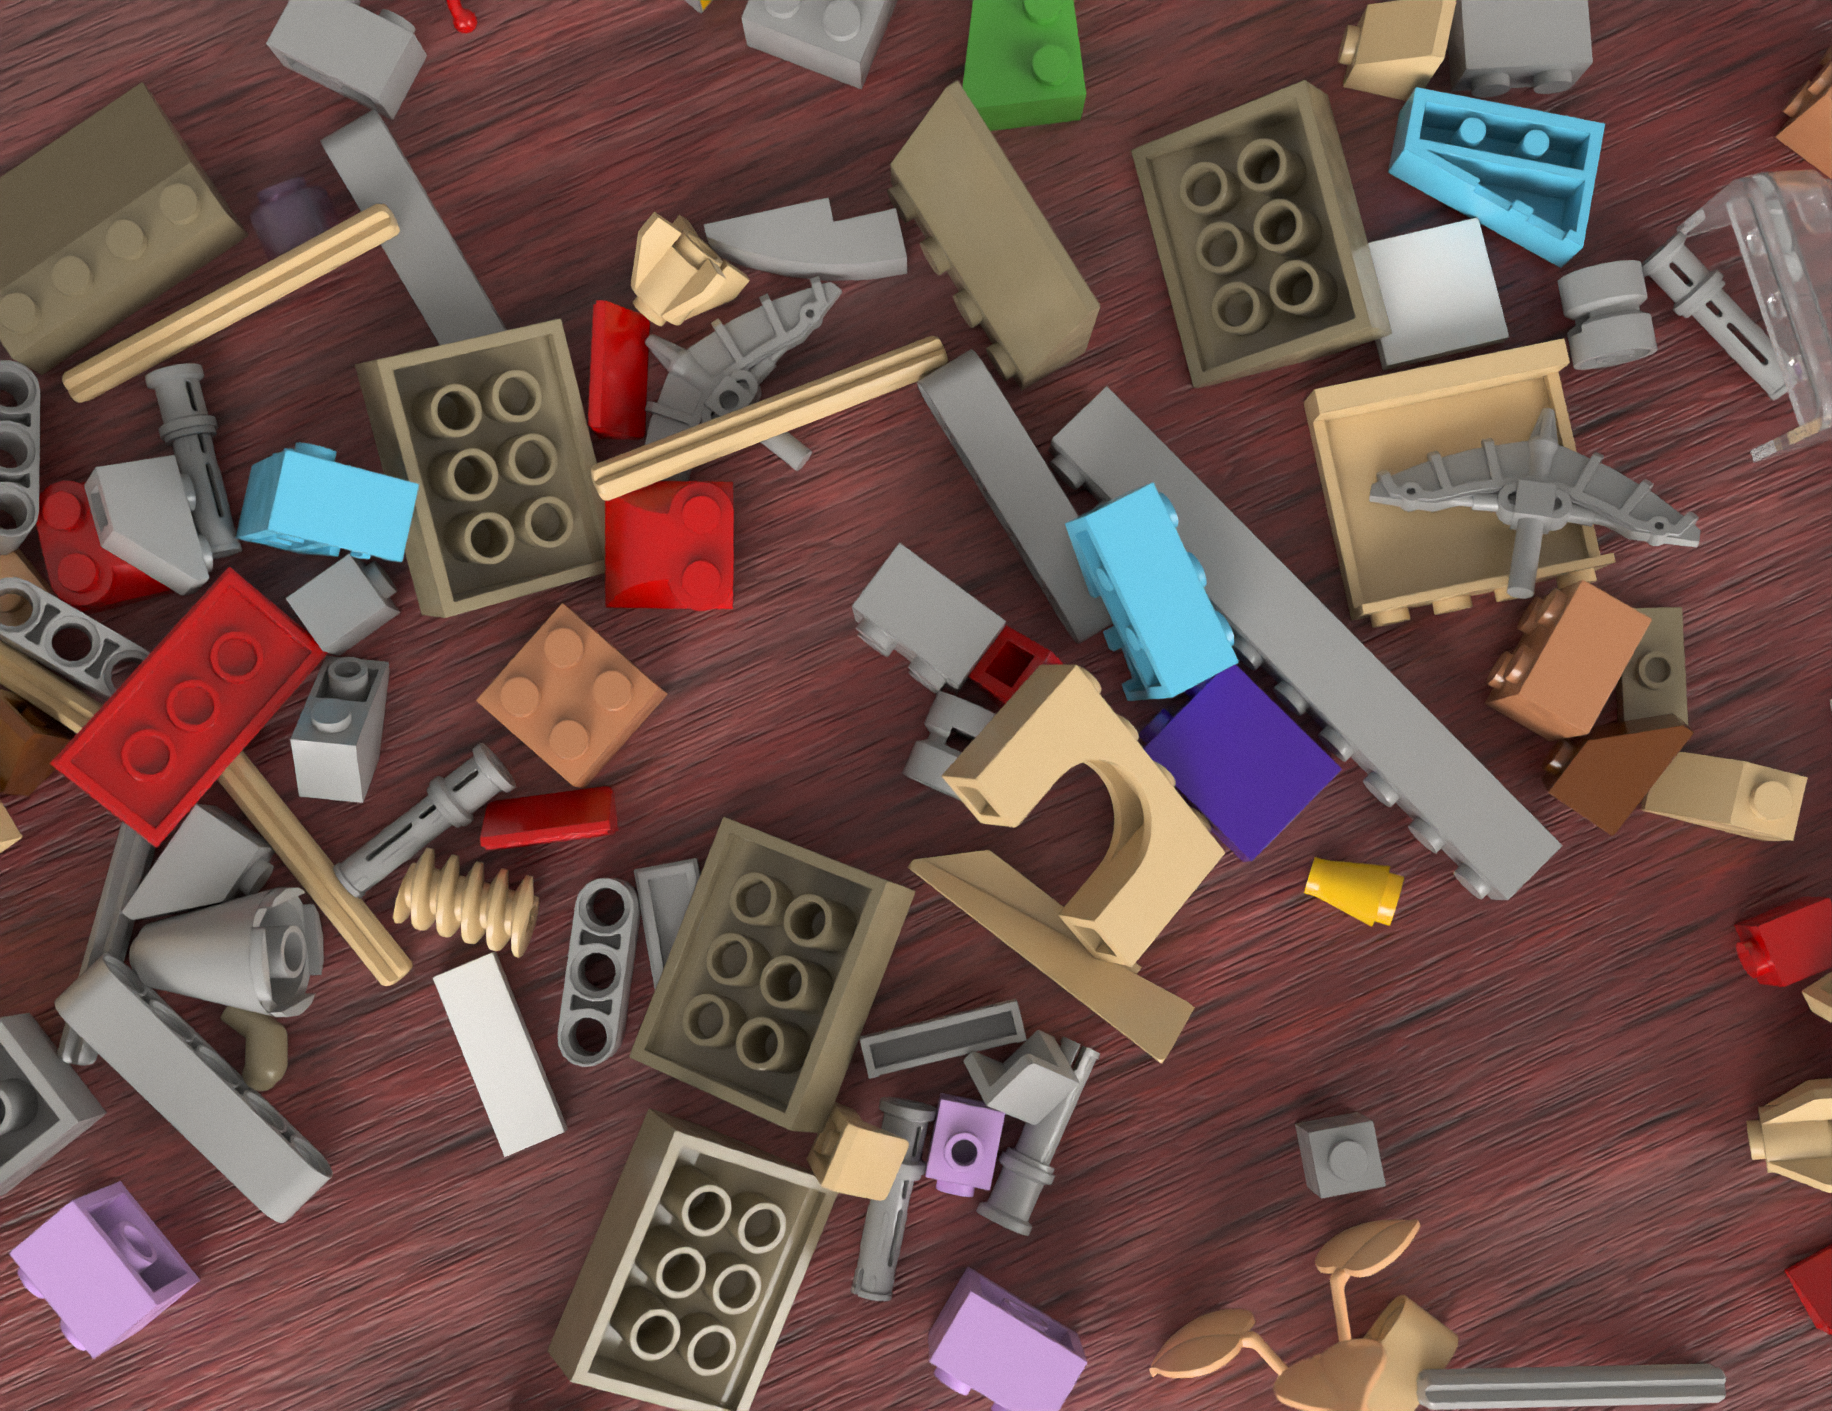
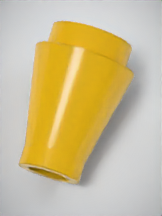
M1314 857L1304 893L1325 901L1371 927L1374 921L1390 926L1404 877L1390 873V866L1330 861Z

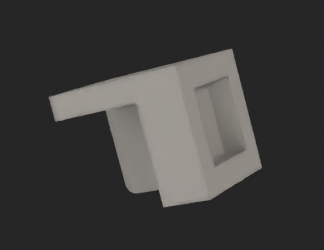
M1037 1030L1004 1063L972 1051L963 1060L986 1106L1035 1126L1080 1084L1055 1038L1040 1030Z

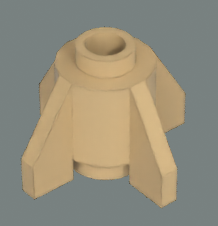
M654 212L638 231L630 285L637 295L633 304L640 313L658 326H663L666 321L676 326L681 325L686 319L734 300L750 281L745 273L726 260L722 261L719 255L698 237L691 223L681 215L673 223H670Z
M1832 1078L1807 1080L1765 1106H1758L1759 1120L1746 1121L1752 1160L1765 1159L1768 1173L1775 1172L1827 1193H1832Z

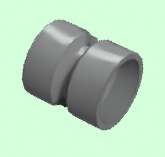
M1621 260L1602 263L1574 271L1558 280L1564 316L1574 320L1576 326L1567 333L1573 367L1575 369L1588 370L1611 367L1642 359L1658 351L1651 314L1640 311L1639 307L1648 298L1640 261Z
M938 691L924 722L930 732L928 739L915 742L902 774L962 801L942 778V774L962 752L946 746L945 743L951 731L973 741L996 714L959 697Z

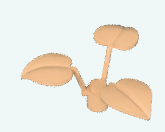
M1390 1219L1363 1223L1335 1235L1318 1252L1315 1259L1318 1271L1324 1274L1333 1273L1330 1277V1286L1339 1343L1331 1346L1322 1354H1316L1313 1358L1302 1360L1288 1367L1259 1334L1250 1331L1255 1324L1252 1312L1243 1309H1224L1202 1315L1173 1334L1162 1346L1151 1364L1149 1371L1154 1378L1157 1373L1169 1378L1201 1376L1224 1366L1240 1352L1242 1347L1255 1349L1279 1375L1273 1389L1278 1400L1282 1403L1303 1411H1370L1367 1401L1376 1381L1384 1370L1387 1362V1353L1383 1344L1377 1340L1351 1339L1344 1286L1350 1276L1366 1277L1388 1266L1400 1256L1421 1228L1419 1220Z

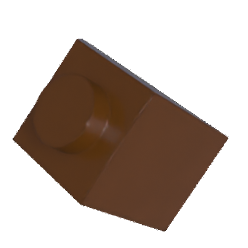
M0 689V794L3 792L6 794L29 796L55 770L50 763L74 738L75 734L67 726L15 692Z
M1673 713L1592 726L1589 734L1575 736L1571 741L1567 738L1560 739L1553 746L1543 761L1542 769L1546 773L1541 779L1549 794L1611 836H1614L1694 732L1682 719Z

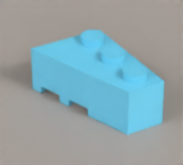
M1415 87L1399 112L1388 173L1471 219L1478 218L1480 224L1561 268L1584 246L1605 123Z
M298 442L295 445V449L284 448V451L273 453L272 456L252 465L235 539L298 554L338 557L340 548L351 550L350 556L360 559H370V555L389 561L402 562L419 484L336 463L337 452L325 447Z
M1154 482L1130 490L1065 523L1089 594L1093 598L1101 596L1114 626L1103 631L1108 647L1112 651L1122 648L1132 679L1122 683L1127 701L1172 698L1239 662L1232 648L1235 638L1231 626L1220 612L1214 611L1204 590L1207 581L1203 567L1191 552H1186L1175 529L1178 527V517L1174 506L1165 494L1158 493Z

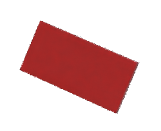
M228 567L53 759L50 765L157 848L328 652L322 651L311 634L232 568Z

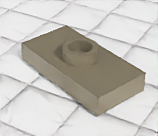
M1682 607L1634 608L1651 618L1652 621L1616 684L1617 722L1673 713L1688 725Z

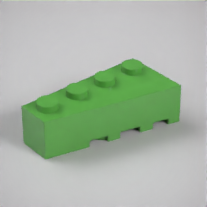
M973 0L963 89L990 131L1081 120L1086 98V88L1074 0Z

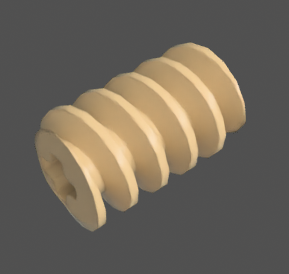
M428 847L417 863L413 862L403 878L395 902L393 919L394 923H402L411 914L412 924L418 930H427L436 920L437 931L443 937H451L461 926L462 938L468 944H476L486 932L488 948L493 951H500L511 938L513 955L519 958L523 956L531 940L539 911V898L534 896L533 876L526 875L517 889L512 890L509 889V870L501 868L490 884L484 882L483 862L476 861L465 877L460 875L458 855L452 854L441 870L436 869L435 849Z

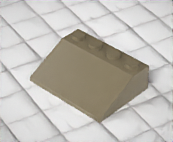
M957 80L945 88L892 161L891 184L893 186L887 189V194L901 219L905 223L914 219L926 239L920 242V247L932 269L937 275L947 271L959 292L953 295V299L966 323L971 328L980 324L991 341L992 345L986 348V352L998 374L1004 381L1013 377L1021 391L1085 353L1100 304Z
M1303 80L1131 150L1194 388H1202L1332 355L1392 334L1331 104L1326 93Z
M143 82L0 177V341L12 359L41 375L249 236Z
M561 318L355 364L384 475L419 484L405 546V554L422 615L447 618L605 573V500L599 496L591 478V468L597 462Z
M723 817L629 1057L788 1130L823 1133L916 891Z
M649 1108L547 1352L570 1382L680 1411H749L838 1192L820 1186L813 1171L705 1126Z

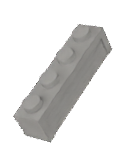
M1016 998L860 1036L869 1079L969 1054L972 1051L977 1052L1014 1042L1027 1041Z

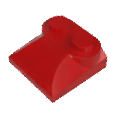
M660 480L609 501L605 500V607L692 609L696 611L733 609V481Z
M59 481L48 486L42 493H39V515L36 526L50 585L58 599L85 615H90L175 593L169 587L101 547L84 487L86 482Z

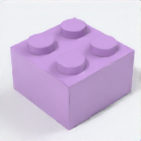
M121 1181L72 1200L9 1253L19 1266L18 1276L23 1285L35 1296L46 1299L61 1318L60 1328L67 1340L76 1348L87 1350L93 1359L141 1331L200 1281Z
M967 1267L928 1333L929 1362L937 1366L933 1372L935 1377L963 1395H968L971 1388L994 1401L991 1407L992 1411H1059L1087 1364L1078 1333L970 1267Z

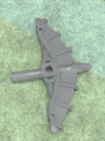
M817 276L810 279L811 288L777 298L771 301L767 293L759 297L762 306L731 320L724 326L719 318L713 321L711 325L715 331L689 349L682 348L655 334H651L645 344L667 370L668 375L658 402L648 401L645 408L646 412L653 414L645 445L757 403L762 391L760 384L777 367L775 363L786 351L803 343L814 329L821 326L823 317L843 293L842 290L832 282L822 284L820 277ZM788 432L760 442L796 471L805 465L812 454L809 448ZM692 469L663 480L689 481Z
M1551 408L1542 409L1528 441L1495 445L1492 438L1482 439V448H1475L1441 457L1438 451L1427 453V462L1392 476L1386 469L1378 472L1376 475L1378 481L1372 484L1370 491V502L1400 506V508L1408 512L1417 509L1434 512L1456 506L1472 507V510L1496 512L1500 521L1510 525V529L1516 530L1507 593L1512 597L1520 599L1531 598L1534 595L1543 534L1559 530L1567 522L1590 527L1593 524L1606 526L1630 540L1646 541L1652 546L1672 544L1697 547L1700 539L1701 530L1695 525L1699 517L1693 512H1689L1685 516L1680 514L1651 492L1654 483L1647 479H1644L1640 484L1632 481L1611 467L1602 464L1604 455L1594 452L1591 458H1588L1558 445L1555 411Z

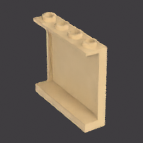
M1564 338L1314 389L1303 402L1352 621L1370 617L1373 628L1392 625L1410 620L1409 609L1431 604L1434 615L1455 612L1473 607L1471 596L1494 592L1496 602L1518 599L1507 593L1516 530L1510 529V525L1500 521L1496 512L1472 510V507L1456 506L1434 512L1418 509L1408 512L1404 511L1400 506L1370 502V491L1372 484L1378 481L1376 477L1378 472L1386 469L1392 476L1427 462V453L1438 451L1441 457L1475 448H1482V439L1492 438L1495 445L1528 441L1544 408H1551L1555 411L1558 445L1577 452L1559 377V371L1570 363ZM1567 522L1563 528L1543 534L1535 583L1556 579L1559 590L1580 580L1588 583L1596 582L1595 571L1615 563L1614 553L1600 555L1594 525L1590 527Z

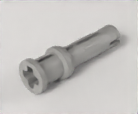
M1681 231L1676 232L1642 263L1644 277L1650 276L1675 302L1672 310L1678 316L1683 315L1685 318H1688L1692 315L1725 349L1727 354L1768 393V397L1772 401L1778 399L1790 390L1805 373L1786 357L1764 331L1722 289L1725 282L1721 272L1718 269L1709 271L1684 245L1687 237ZM1673 262L1689 279V284L1686 285L1669 267L1670 263ZM1708 301L1719 310L1717 315L1705 305ZM1728 323H1732L1764 357L1763 362H1760L1727 328Z
M196 363L163 367L148 373L145 376L148 389L155 390L164 423L158 429L160 437L167 446H173L180 474H188L192 481L196 507L194 511H191L197 535H205L209 542L213 559L234 555L242 551L239 540L235 539L237 532L234 527L226 489L214 451L212 438L217 435L216 429H218V424L215 416L208 415L200 385V380L205 377L203 367Z
M479 743L472 748L474 756L446 778L436 776L429 783L430 786L426 788L428 796L392 824L385 827L379 834L342 863L334 866L335 875L345 889L354 897L362 898L369 889L401 864L412 858L414 854L453 825L456 828L467 826L474 821L473 813L500 791L510 793L515 789L516 783L500 759L485 744Z
M1062 1037L1060 1048L1071 1066L1081 1044ZM1082 1046L1072 1068L1080 1084L1036 1126L1026 1122L1015 1149L1008 1147L1006 1152L1002 1151L999 1162L1003 1165L1001 1173L988 1201L979 1203L976 1210L977 1213L1014 1232L1029 1236L1033 1228L1029 1223V1218L1044 1185H1052L1055 1175H1053L1055 1168L1050 1166V1162L1096 1059H1099L1100 1053Z
M882 1097L879 1104V1109L884 1112L881 1129L905 1138L909 1142V1147L886 1199L882 1201L870 1199L867 1209L857 1268L855 1269L850 1291L853 1294H858L861 1298L874 1301H890L892 1299L894 1276L900 1255L910 1196L914 1181L920 1180L921 1175L925 1174L927 1164L921 1157L928 1122L935 1120L937 1115L935 1107L922 1102L897 1097Z

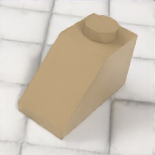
M1396 0L1367 5L1357 26L1347 25L1344 31L1338 55V63L1347 65L1343 87L1405 101L1408 100L1415 87L1425 89L1444 60L1457 0Z
M1679 752L1644 796L1641 810L1760 841H1793L1808 777L1746 761Z

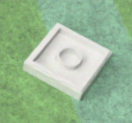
M1478 218L1368 243L1392 330L1391 335L1375 340L1383 370L1503 343L1509 338Z

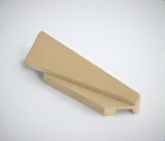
M990 850L914 859L909 864L908 868L1149 1055L1161 1064L1163 1063L1195 1008L1190 1003L1137 975L1142 968L1137 963L1131 967L1095 959L1059 917L1058 914L1064 907Z

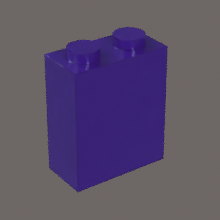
M1234 664L1185 690L1184 693L1190 699L1173 716L1163 708L1138 735L1145 742L1142 748L1149 757L1164 766L1172 774L1176 782L1174 788L1187 805L1199 811L1209 821L1212 828L1211 831L1241 861H1253L1324 789L1342 768Z

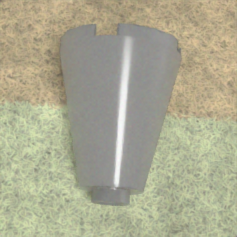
M299 887L269 889L146 924L131 944L129 953L130 964L140 981L147 987L273 1017L298 1016L311 1005L316 994L305 993L310 975L322 974L324 941L319 913L314 904L303 905L298 896L305 892Z

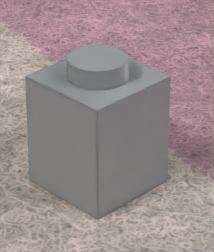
M350 554L286 598L322 651L336 656L342 655L401 613L390 598V596L397 592V589L382 567L376 561L367 565L364 561L352 557Z
M1358 1112L1295 1124L1307 1187L1317 1196L1327 1198L1386 1186L1373 1120Z

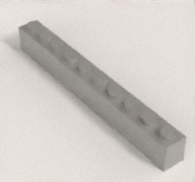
M1107 386L1052 438L1048 451L1055 458L1050 462L1051 467L1072 489L1077 490L1082 485L1099 502L1094 508L1130 490L1154 482L1158 493L1161 492L1168 497L1178 517V527L1175 529L1186 552H1191L1203 567L1207 581L1204 590L1213 609L1220 612L1231 626L1235 638V643L1232 646L1235 655L1254 671L1261 666L1278 683L1273 688V692L1288 709L1298 716H1301L1306 711L1323 729L1318 734L1321 742L1340 760L1346 762L1351 757L1368 774L1363 783L1379 801L1390 808L1395 803L1398 804L1413 820L1408 826L1410 832L1431 852L1437 853L1442 849L1459 866L1453 872L1454 876L1475 897L1482 900L1487 895L1490 899L1509 900L1563 846Z

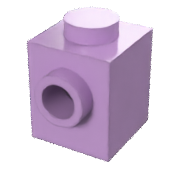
M940 1093L925 1170V1177L937 1180V1190L964 1197H973L975 1188L990 1190L1005 1113L986 1106L984 1101Z

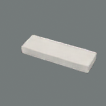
M497 952L490 953L433 977L504 1157L568 1130Z

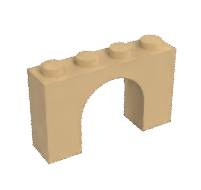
M1040 665L942 774V778L980 823L1016 828L1067 770L1082 762L1091 767L1101 777L1111 796L1114 810L1113 836L1103 861L1058 915L1095 959L1132 967L1222 858L1225 851L1210 834L1212 828L1209 821L1199 811L1188 806L1174 788L1176 782L1172 774L1164 766L1153 761L1138 743L1139 735L1134 726L1124 717L1116 714L1100 695L1101 686L1097 679L1090 672L1077 665Z

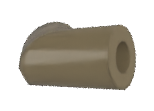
M227 1006L220 1019L246 1038L245 1067L242 1071L244 1082L248 1087L257 1091H267L273 1088L276 1082L283 1078L288 1067V1034L286 1029L272 1016Z

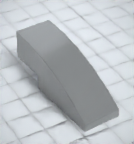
M823 198L704 224L709 246L719 257L756 270L804 279L819 276L822 281L871 280L907 274V255L896 208L834 222L829 198Z

